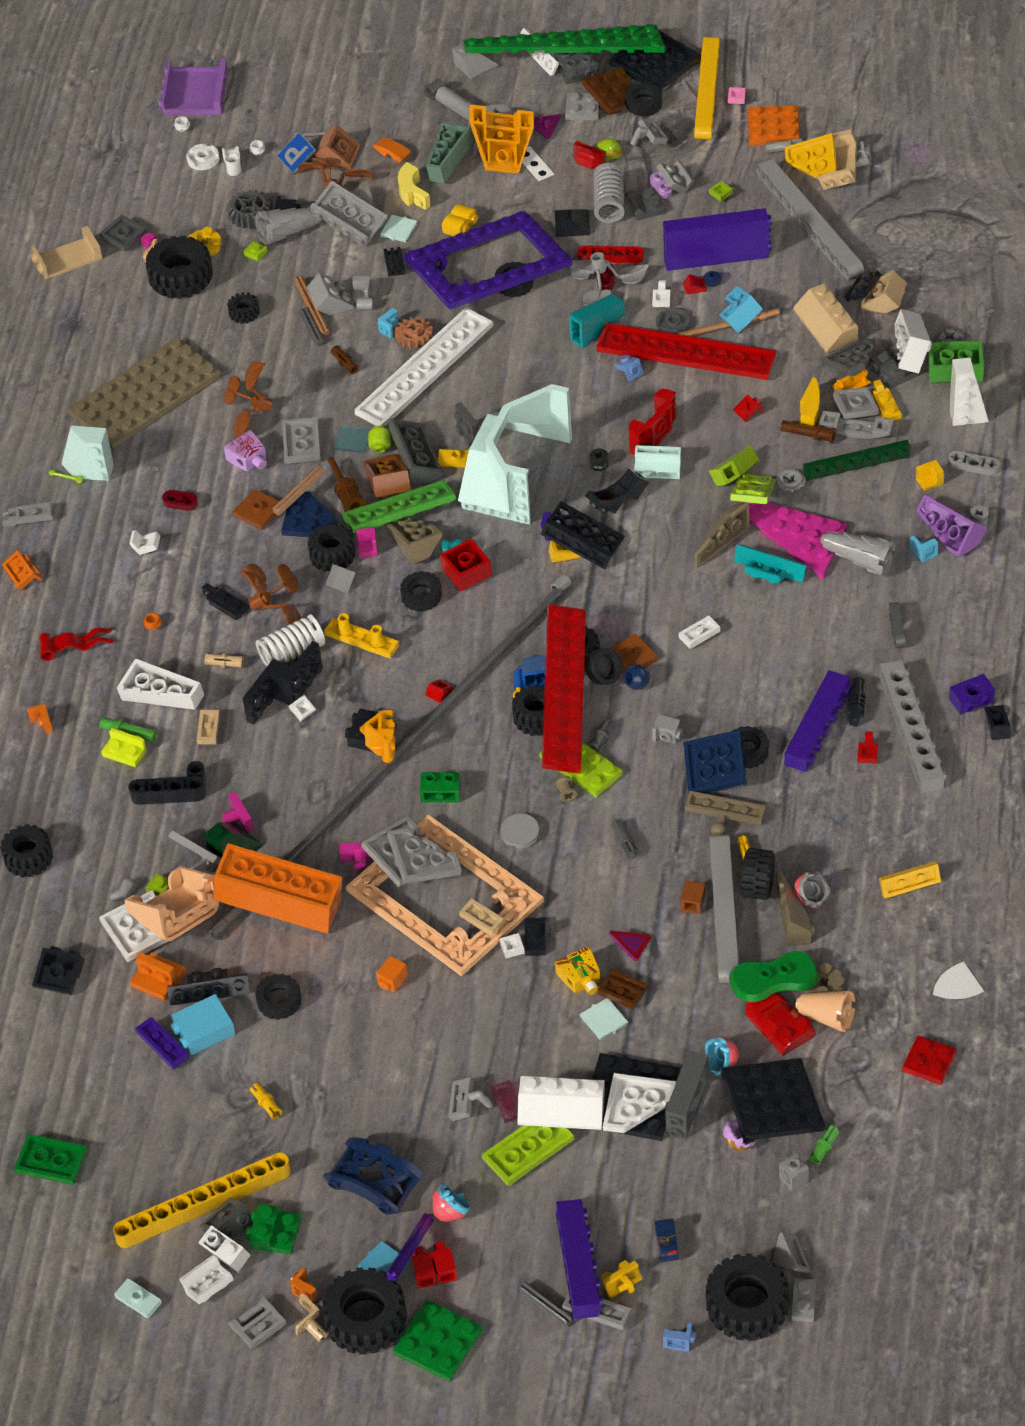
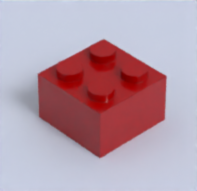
M472 538L440 554L441 569L460 591L492 576L490 559Z

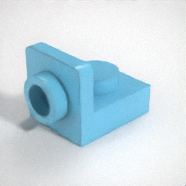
M391 308L378 318L380 333L390 339L394 337L393 328L399 323L398 311Z

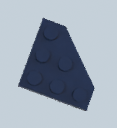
M305 491L287 508L281 532L283 536L309 537L314 529L317 530L319 526L323 527L325 524L332 525L333 523L339 526V523L310 492Z

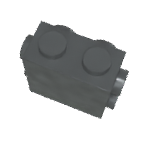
M555 53V58L559 61L558 70L566 85L597 75L599 65L598 61L594 60L593 53Z

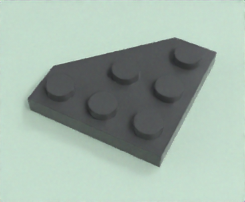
M863 337L821 358L822 364L849 376H855L866 368L876 347L875 342L872 339Z

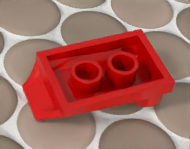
M779 992L758 1002L746 1001L745 1015L782 1056L816 1036V1031L812 1028L811 1021L807 1017L801 1016Z

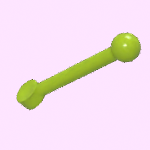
M53 469L49 470L50 476L56 475L76 480L77 483H82L83 481L81 476L75 477L55 472Z

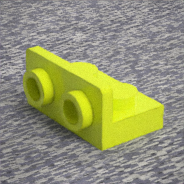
M111 728L109 731L111 738L101 751L102 756L136 768L147 751L145 740L140 736H134L122 730Z

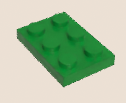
M28 1134L14 1166V1171L18 1174L74 1185L88 1148L85 1145Z

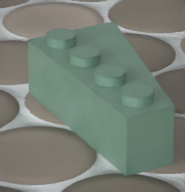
M441 122V129L437 133V140L434 141L433 151H431L426 164L430 181L445 184L474 143L470 126Z

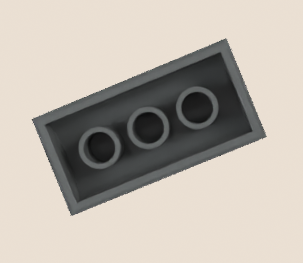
M391 418L388 425L389 431L402 462L408 470L410 480L417 485H427L440 478L443 471L422 423Z

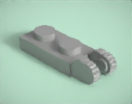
M46 502L4 509L2 511V516L4 517L2 524L6 527H13L16 524L53 520L52 503Z

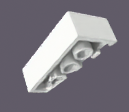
M900 309L894 324L895 336L897 338L896 347L900 351L897 354L900 360L898 368L919 373L925 355L931 349L932 342L921 315Z
M971 358L952 360L949 411L953 426L989 422Z

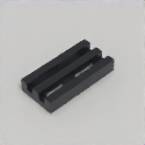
M397 247V250L390 248V251L383 249L388 277L405 274L401 248ZM397 254L399 257L401 271H398L397 269V263L395 258V255ZM390 255L392 256L394 272H391L388 258Z

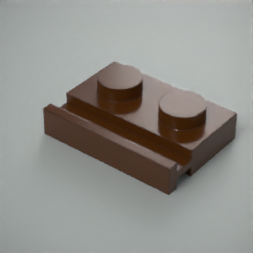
M611 969L609 976L605 978L598 988V995L634 1010L642 999L644 992L648 990V984Z

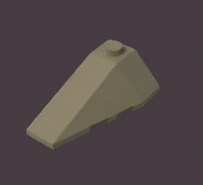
M748 502L734 504L722 512L695 552V567H700L750 528Z
M411 516L384 524L404 556L412 564L421 563L429 558L442 537V532L435 525H424L423 521L418 520L416 522L411 519Z
M776 869V884L787 946L811 944V935H815L814 924L810 923L806 910L782 871Z

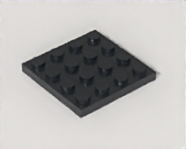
M659 30L665 46V53H644V50H634V53H628L627 50H622L609 59V65L616 69L621 67L636 81L655 84L662 90L700 62L701 54Z
M599 1053L592 1080H604L605 1083L602 1130L614 1073L677 1081L681 1068ZM666 1108L627 1132L620 1134L662 1141L666 1129Z
M801 1058L722 1068L721 1074L744 1141L824 1131L825 1124Z

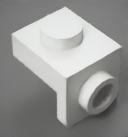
M134 530L131 534L130 545L139 555L158 549L161 536L157 531L141 536L137 530Z

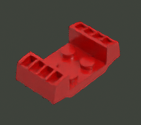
M662 388L655 393V414L647 420L646 424L635 419L631 421L628 426L629 452L635 456L636 445L658 446L672 430V423L677 417L675 391Z

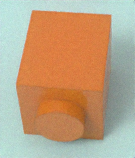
M391 956L386 959L376 972L378 985L382 989L390 990L394 993L408 976L407 965Z

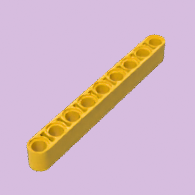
M703 37L694 139H712L720 37Z
M275 1153L117 1222L113 1227L117 1245L121 1248L131 1247L218 1209L230 1198L234 1200L241 1199L288 1178L291 1174L288 1156L284 1153Z

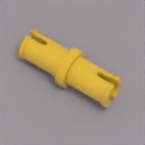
M261 1083L253 1084L256 1090L250 1087V1092L258 1100V1105L267 1111L271 1119L279 1118L276 1112L282 1115V1109L274 1102L272 1094L267 1093Z

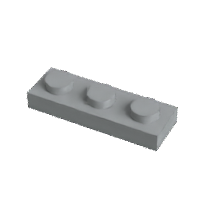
M568 1293L562 1309L572 1313ZM603 1299V1308H599V1317L587 1319L624 1331L631 1315V1308Z

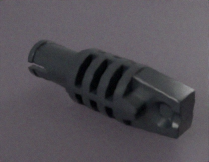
M861 677L853 679L852 691L848 697L847 714L850 715L849 725L857 727L860 718L864 717L866 695L863 692L865 680Z

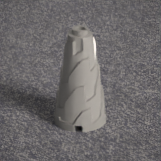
M310 207L262 210L257 212L255 217L257 232H261L263 235L259 238L264 245L286 239L287 236L314 227L323 220L322 218H316L311 213Z
M828 531L827 534L823 533L821 538L823 548L834 552L839 557L852 561L853 564L866 568L869 572L883 577L887 574L894 557L891 551H895L896 547L895 541L890 539L874 538L866 535L859 536L846 532Z

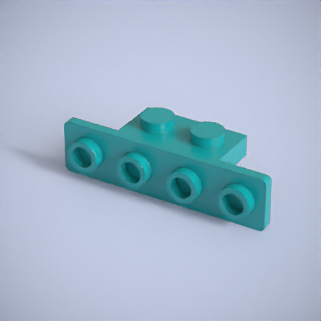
M738 544L736 547L734 562L746 565L744 573L750 574L751 577L763 578L773 584L780 583L784 578L798 582L804 581L806 564Z

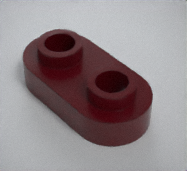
M607 266L606 271L600 273L602 290H612L615 286L614 273Z
M168 490L162 495L163 504L167 508L191 511L198 506L197 496L193 493Z

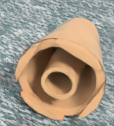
M852 991L805 993L797 998L796 1009L803 1016L838 1031L846 1032L845 1029H849L853 1022L855 1008L851 1007L852 1002H855V996Z

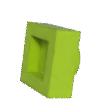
M720 181L709 188V194L722 202L733 194V188Z
M252 241L243 252L244 256L258 262L268 250L267 246Z
M155 874L145 887L146 892L152 890L155 896L169 889L168 878Z

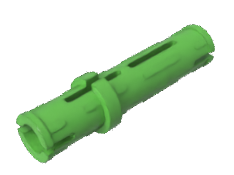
M102 717L100 721L101 729L110 730L113 728L122 730L125 733L140 736L152 743L157 738V731L128 724L124 720Z

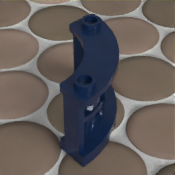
M349 1137L345 1143L347 1146L346 1150L330 1173H325L323 1176L328 1181L327 1184L335 1190L349 1191L369 1200L386 1215L398 1214L402 1204L425 1174L405 1157L401 1160L392 1154L393 1150L382 1144L377 1143L374 1146L368 1144V1139ZM377 1161L381 1162V1169L385 1179L365 1182L360 1174L359 1167H368ZM389 1167L394 1170L390 1171L392 1177L386 1171ZM408 1180V1183L402 1190L399 1184ZM391 1187H394L400 1194L394 1203L384 1196L385 1194H390L393 1199Z

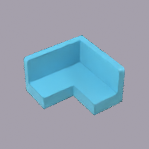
M736 286L725 297L730 305L719 316L735 332L739 333L763 309L750 294Z

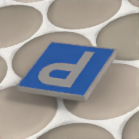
M298 132L276 156L292 174H295L298 171L299 163H305L317 150Z

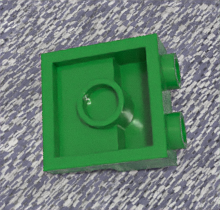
M259 1203L258 1208L252 1211L251 1221L253 1226L248 1227L246 1232V1240H249L250 1249L292 1255L302 1220L301 1214L280 1211V1206Z

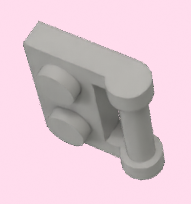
M263 1296L257 1300V1304L238 1318H232L228 1321L230 1328L240 1336L251 1350L286 1325L285 1319ZM264 1310L263 1313H261L247 1325H245L244 1327L241 1326L249 1319L254 1317L256 1314H258L260 1311Z

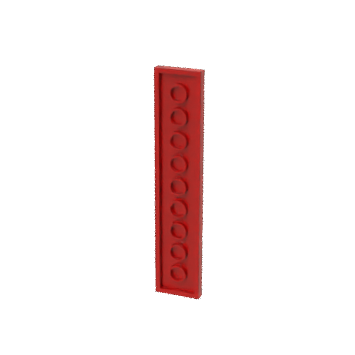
M607 322L596 346L597 352L620 356L629 355L644 360L768 380L776 358L775 350Z
M549 604L547 608L542 769L580 774L585 609Z

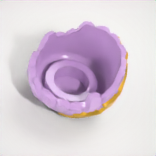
M729 1120L725 1123L723 1136L730 1148L744 1151L754 1145L755 1140H743L737 1120L733 1122Z

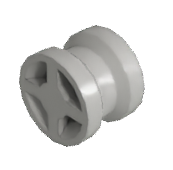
M981 505L971 508L970 518L987 526L988 509Z

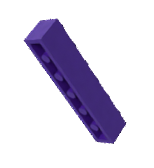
M828 670L784 753V765L806 772L809 766L814 764L816 752H820L824 737H828L831 724H834L837 720L838 710H842L845 697L849 696L852 690L850 676Z
M582 1199L556 1201V1220L572 1318L599 1317V1308H603L602 1294L598 1295L597 1290H600L599 1277L594 1275V1272H597L596 1259L591 1257V1255H594L593 1242L588 1240L591 1237L590 1225H586L585 1220H588L587 1207L583 1208Z

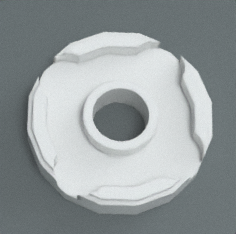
M206 144L193 146L186 155L188 165L196 170L211 169L216 166L220 159L218 149L213 145L207 146Z

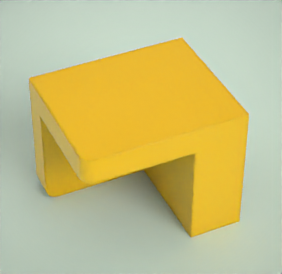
M937 460L916 467V480L921 488L926 491L944 484V471Z

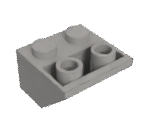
M318 273L306 287L316 310L327 315L336 314L355 307L351 300L352 297L346 289V284L332 279L329 275L325 276Z

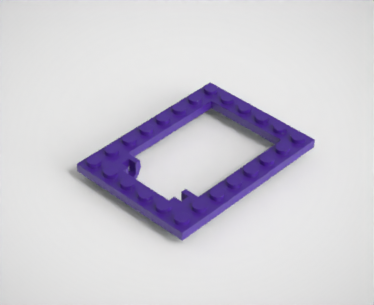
M526 211L517 212L511 216L472 228L469 231L458 233L455 236L404 254V260L449 310L573 265L572 258ZM515 230H519L545 257L472 285L467 279L462 280L463 285L460 286L457 283L451 284L441 273L445 270L448 263L446 255Z

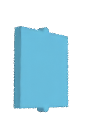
M381 1241L372 1251H368V1255L358 1264V1267H363V1270H368V1267L375 1268L376 1272L380 1270L387 1272L398 1252Z

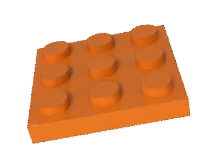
M798 105L748 107L749 145H765V143L799 139Z

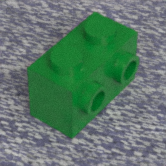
M421 772L419 790L421 803H460V772Z

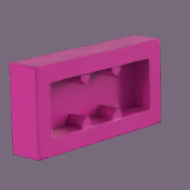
M236 792L228 794L232 810L222 814L223 821L234 822L239 820L244 830L247 832L253 831L252 818Z
M362 842L339 844L341 862L354 861V868L357 870L365 869L366 860L373 859L361 847Z

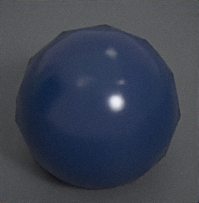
M636 663L629 666L624 673L625 684L633 690L645 688L650 682L649 670L642 664Z

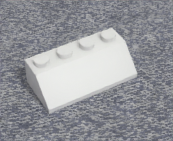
M521 1076L518 1095V1125L602 1130L605 1102L604 1080Z

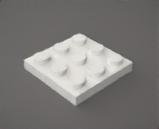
M151 890L140 897L143 903H146L156 896ZM125 904L99 917L101 924L127 962L135 959L139 953L145 954L168 942L158 938L130 915L126 910Z

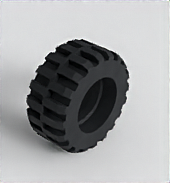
M172 236L170 239L165 238L162 242H157L154 248L152 247L149 250L145 259L149 284L155 292H159L164 297L167 296L172 299L174 297L178 299L192 297L193 294L197 295L200 293L201 289L204 290L212 279L213 269L210 252L206 245L198 239L195 240L193 237ZM186 265V267L181 269H171L175 266Z
M746 1253V1256L737 1254L733 1255V1259L726 1258L722 1260V1265L717 1264L713 1268V1273L709 1274L706 1284V1310L708 1311L710 1321L715 1324L719 1331L724 1330V1335L728 1337L736 1336V1340L743 1341V1338H749V1341H754L755 1337L763 1339L768 1337V1332H771V1334L776 1332L778 1325L781 1326L784 1323L785 1316L788 1315L789 1311L788 1280L784 1276L783 1270L780 1267L776 1268V1263L772 1260L766 1261L764 1256L758 1255V1257H754L750 1253ZM752 1286L762 1290L768 1298L759 1306L743 1308L733 1304L727 1296L739 1287Z
M363 1267L356 1268L357 1271L353 1272L348 1270L344 1272V1276H337L334 1279V1285L332 1283L329 1284L326 1289L327 1293L323 1295L322 1314L326 1331H328L330 1339L336 1342L339 1348L344 1349L346 1347L347 1352L354 1354L355 1351H359L360 1355H366V1352L369 1351L377 1353L382 1347L383 1349L390 1347L391 1341L396 1342L399 1338V1333H402L405 1328L407 1313L402 1288L397 1284V1281H389L385 1271L380 1270L376 1272L375 1268L368 1267V1270H363ZM373 1300L384 1306L383 1311L376 1318L369 1321H353L345 1316L347 1309L358 1301Z

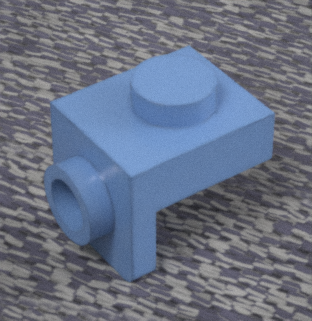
M625 355L614 363L617 370L625 372L628 381H632L644 374L639 358Z

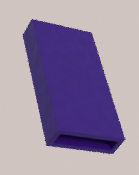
M766 208L663 221L666 270L671 271L769 258V251L772 250L771 241L769 240L772 237L771 228H769V225H772L771 215H767Z

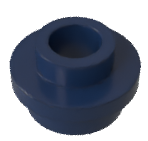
M709 271L704 275V281L708 286L715 287L721 281V274L716 271Z

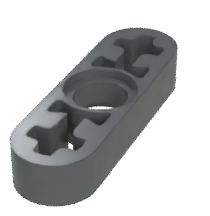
M899 602L889 603V617L895 648H905V633Z

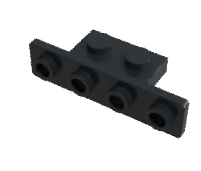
M214 968L207 972L194 971L187 975V983L167 986L170 1005L173 1006L202 1001L214 994L218 998L249 994L250 986L247 974L228 976L227 969Z

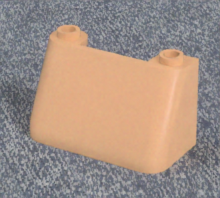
M179 866L168 877L169 889L146 903H143L140 896L132 895L125 899L126 910L161 940L173 941L217 912L219 902L214 900V875Z

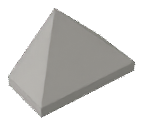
M781 1232L778 1236L773 1262L777 1266L803 1273L811 1272L797 1236Z

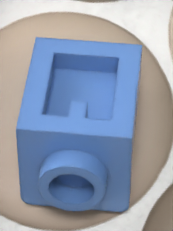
M688 1322L686 1332L678 1329H664L663 1348L689 1352L691 1344H695L696 1340L693 1322Z

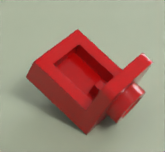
M748 394L733 409L745 422L758 410L761 413L765 410L761 407L763 403L758 398L754 397L752 399Z

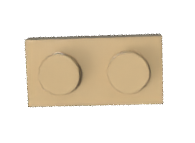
M200 710L197 744H217L220 721L219 710Z
M472 898L459 912L460 917L490 936H493L504 923V918Z

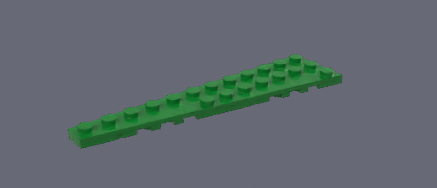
M646 24L644 26L630 25L629 27L615 26L613 28L601 27L593 30L582 29L581 31H551L549 33H533L531 35L487 36L480 39L469 38L463 40L465 53H503L504 50L512 53H518L520 50H526L528 53H534V50H544V53H602L604 50H608L611 53H618L619 50H627L628 53H634V50H644V53H665V46L658 27L654 24Z

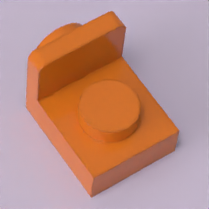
M45 703L27 708L31 723L38 721L39 726L44 727L46 734L53 732Z
M301 1268L290 1280L292 1294L299 1298L300 1294L303 1293L315 1304L318 1300L316 1287L308 1282L307 1270Z

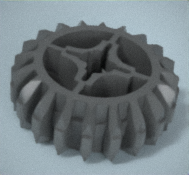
M251 190L249 192L243 191L241 194L237 193L236 196H232L227 205L228 217L232 224H236L237 227L242 226L243 229L245 227L249 229L256 227L255 217L257 212L273 210L272 202L268 196L264 195L263 192L258 193L257 190L251 192Z

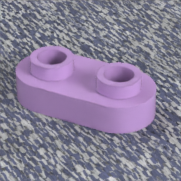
M655 172L650 176V185L655 188L659 198H670L673 191L659 172Z

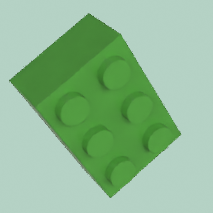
M982 341L932 342L931 349L927 352L929 383L951 382L952 360L971 358L977 381H983L984 360Z

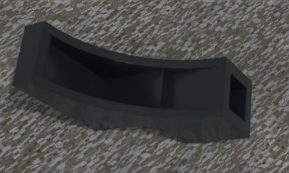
M628 468L623 476L614 484L599 491L588 490L585 497L590 500L589 504L595 509L600 508L606 513L610 511L616 514L626 498L638 499L649 484V481L639 472Z

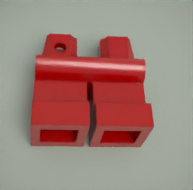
M444 1241L433 1244L434 1251L426 1253L425 1246H418L412 1259L418 1289L437 1285L433 1266H435L439 1284L458 1280L451 1249L447 1248Z

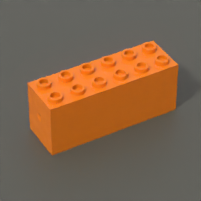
M229 843L214 875L215 901L326 934L330 931L341 902V876Z

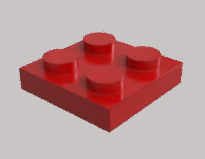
M917 1035L904 1062L902 1072L942 1085L957 1053V1049Z

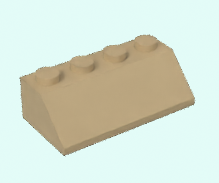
M825 284L809 289L793 307L794 312L827 354L858 340L857 324Z

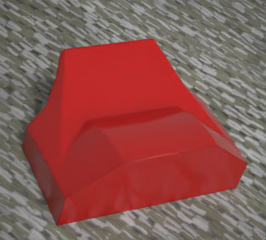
M579 141L574 143V159L577 164L589 169H595L597 166L605 163V151Z

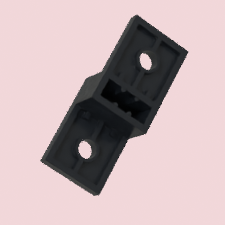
M312 641L293 666L272 659L242 698L248 723L253 725L257 719H260L267 706L272 704L273 699L291 705L302 697L307 687L311 686L313 679L323 669L319 643Z

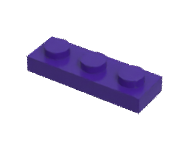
M152 1017L135 1028L136 1033L173 1070L190 1059L189 1054Z

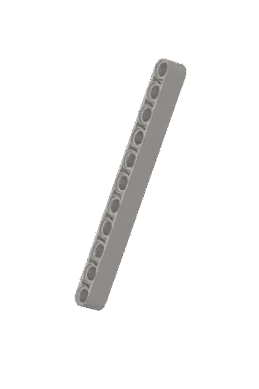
M773 159L756 164L755 169L759 178L844 278L850 280L860 274H864L862 262Z

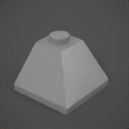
M463 44L453 48L454 64L471 80L499 67V64L486 53H465Z

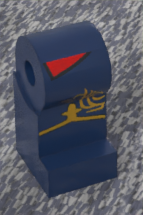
M674 1219L654 1221L661 1262L679 1260Z

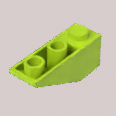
M750 444L710 469L709 473L717 487L727 485L745 473L759 459Z

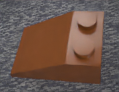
M398 454L362 461L375 497L386 498L390 494L398 495L411 490L408 470Z

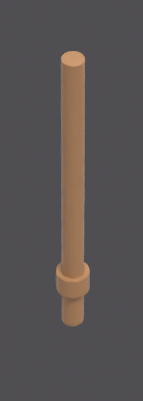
M779 309L762 310L751 322L757 320L764 321L768 317L780 315ZM724 321L677 334L693 337L731 326Z

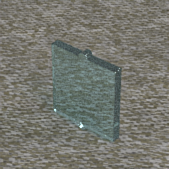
M341 426L338 435L335 436L334 450L365 453L368 444V432L370 430Z

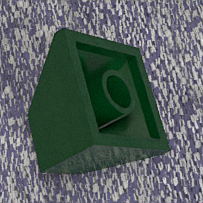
M218 822L204 834L207 849L221 858L228 843L253 851L262 846L259 840L235 822Z

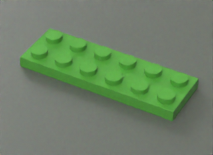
M443 479L344 512L342 516L343 520L355 534L357 529L381 527L385 523L396 522L400 518L414 516L418 512L432 510L439 505H447L451 501L456 500V496Z

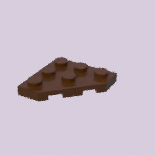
M620 67L583 78L581 84L608 115H613L623 111L631 77Z

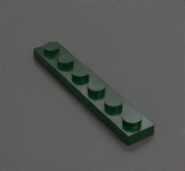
M903 440L804 463L803 474L806 481L904 459L909 457L910 444L908 440Z

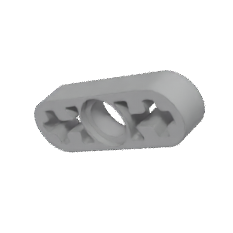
M953 451L948 455V465L953 469L990 476L997 475L1000 472L1001 463L997 458L960 451ZM976 461V462H978L979 464H978V465H971L970 462Z

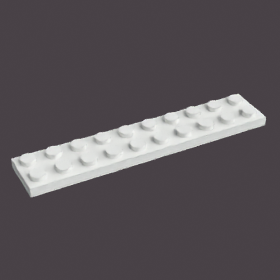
M465 307L354 409L355 415L375 426H386L389 424L391 418H395L486 334L493 327V321Z

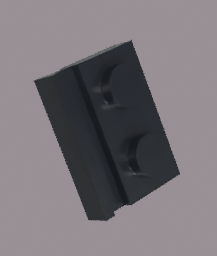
M876 270L872 272L867 271L863 275L860 274L844 295L847 302L851 298L856 300L866 297L881 277L880 272Z

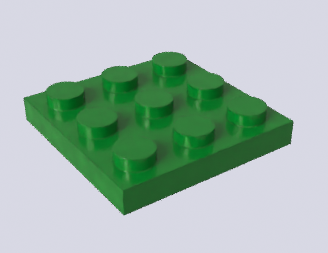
M426 1299L393 1349V1355L450 1382L482 1333L483 1326Z

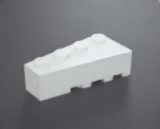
M138 659L133 661L117 686L118 693L123 701L195 710L204 697L200 682Z

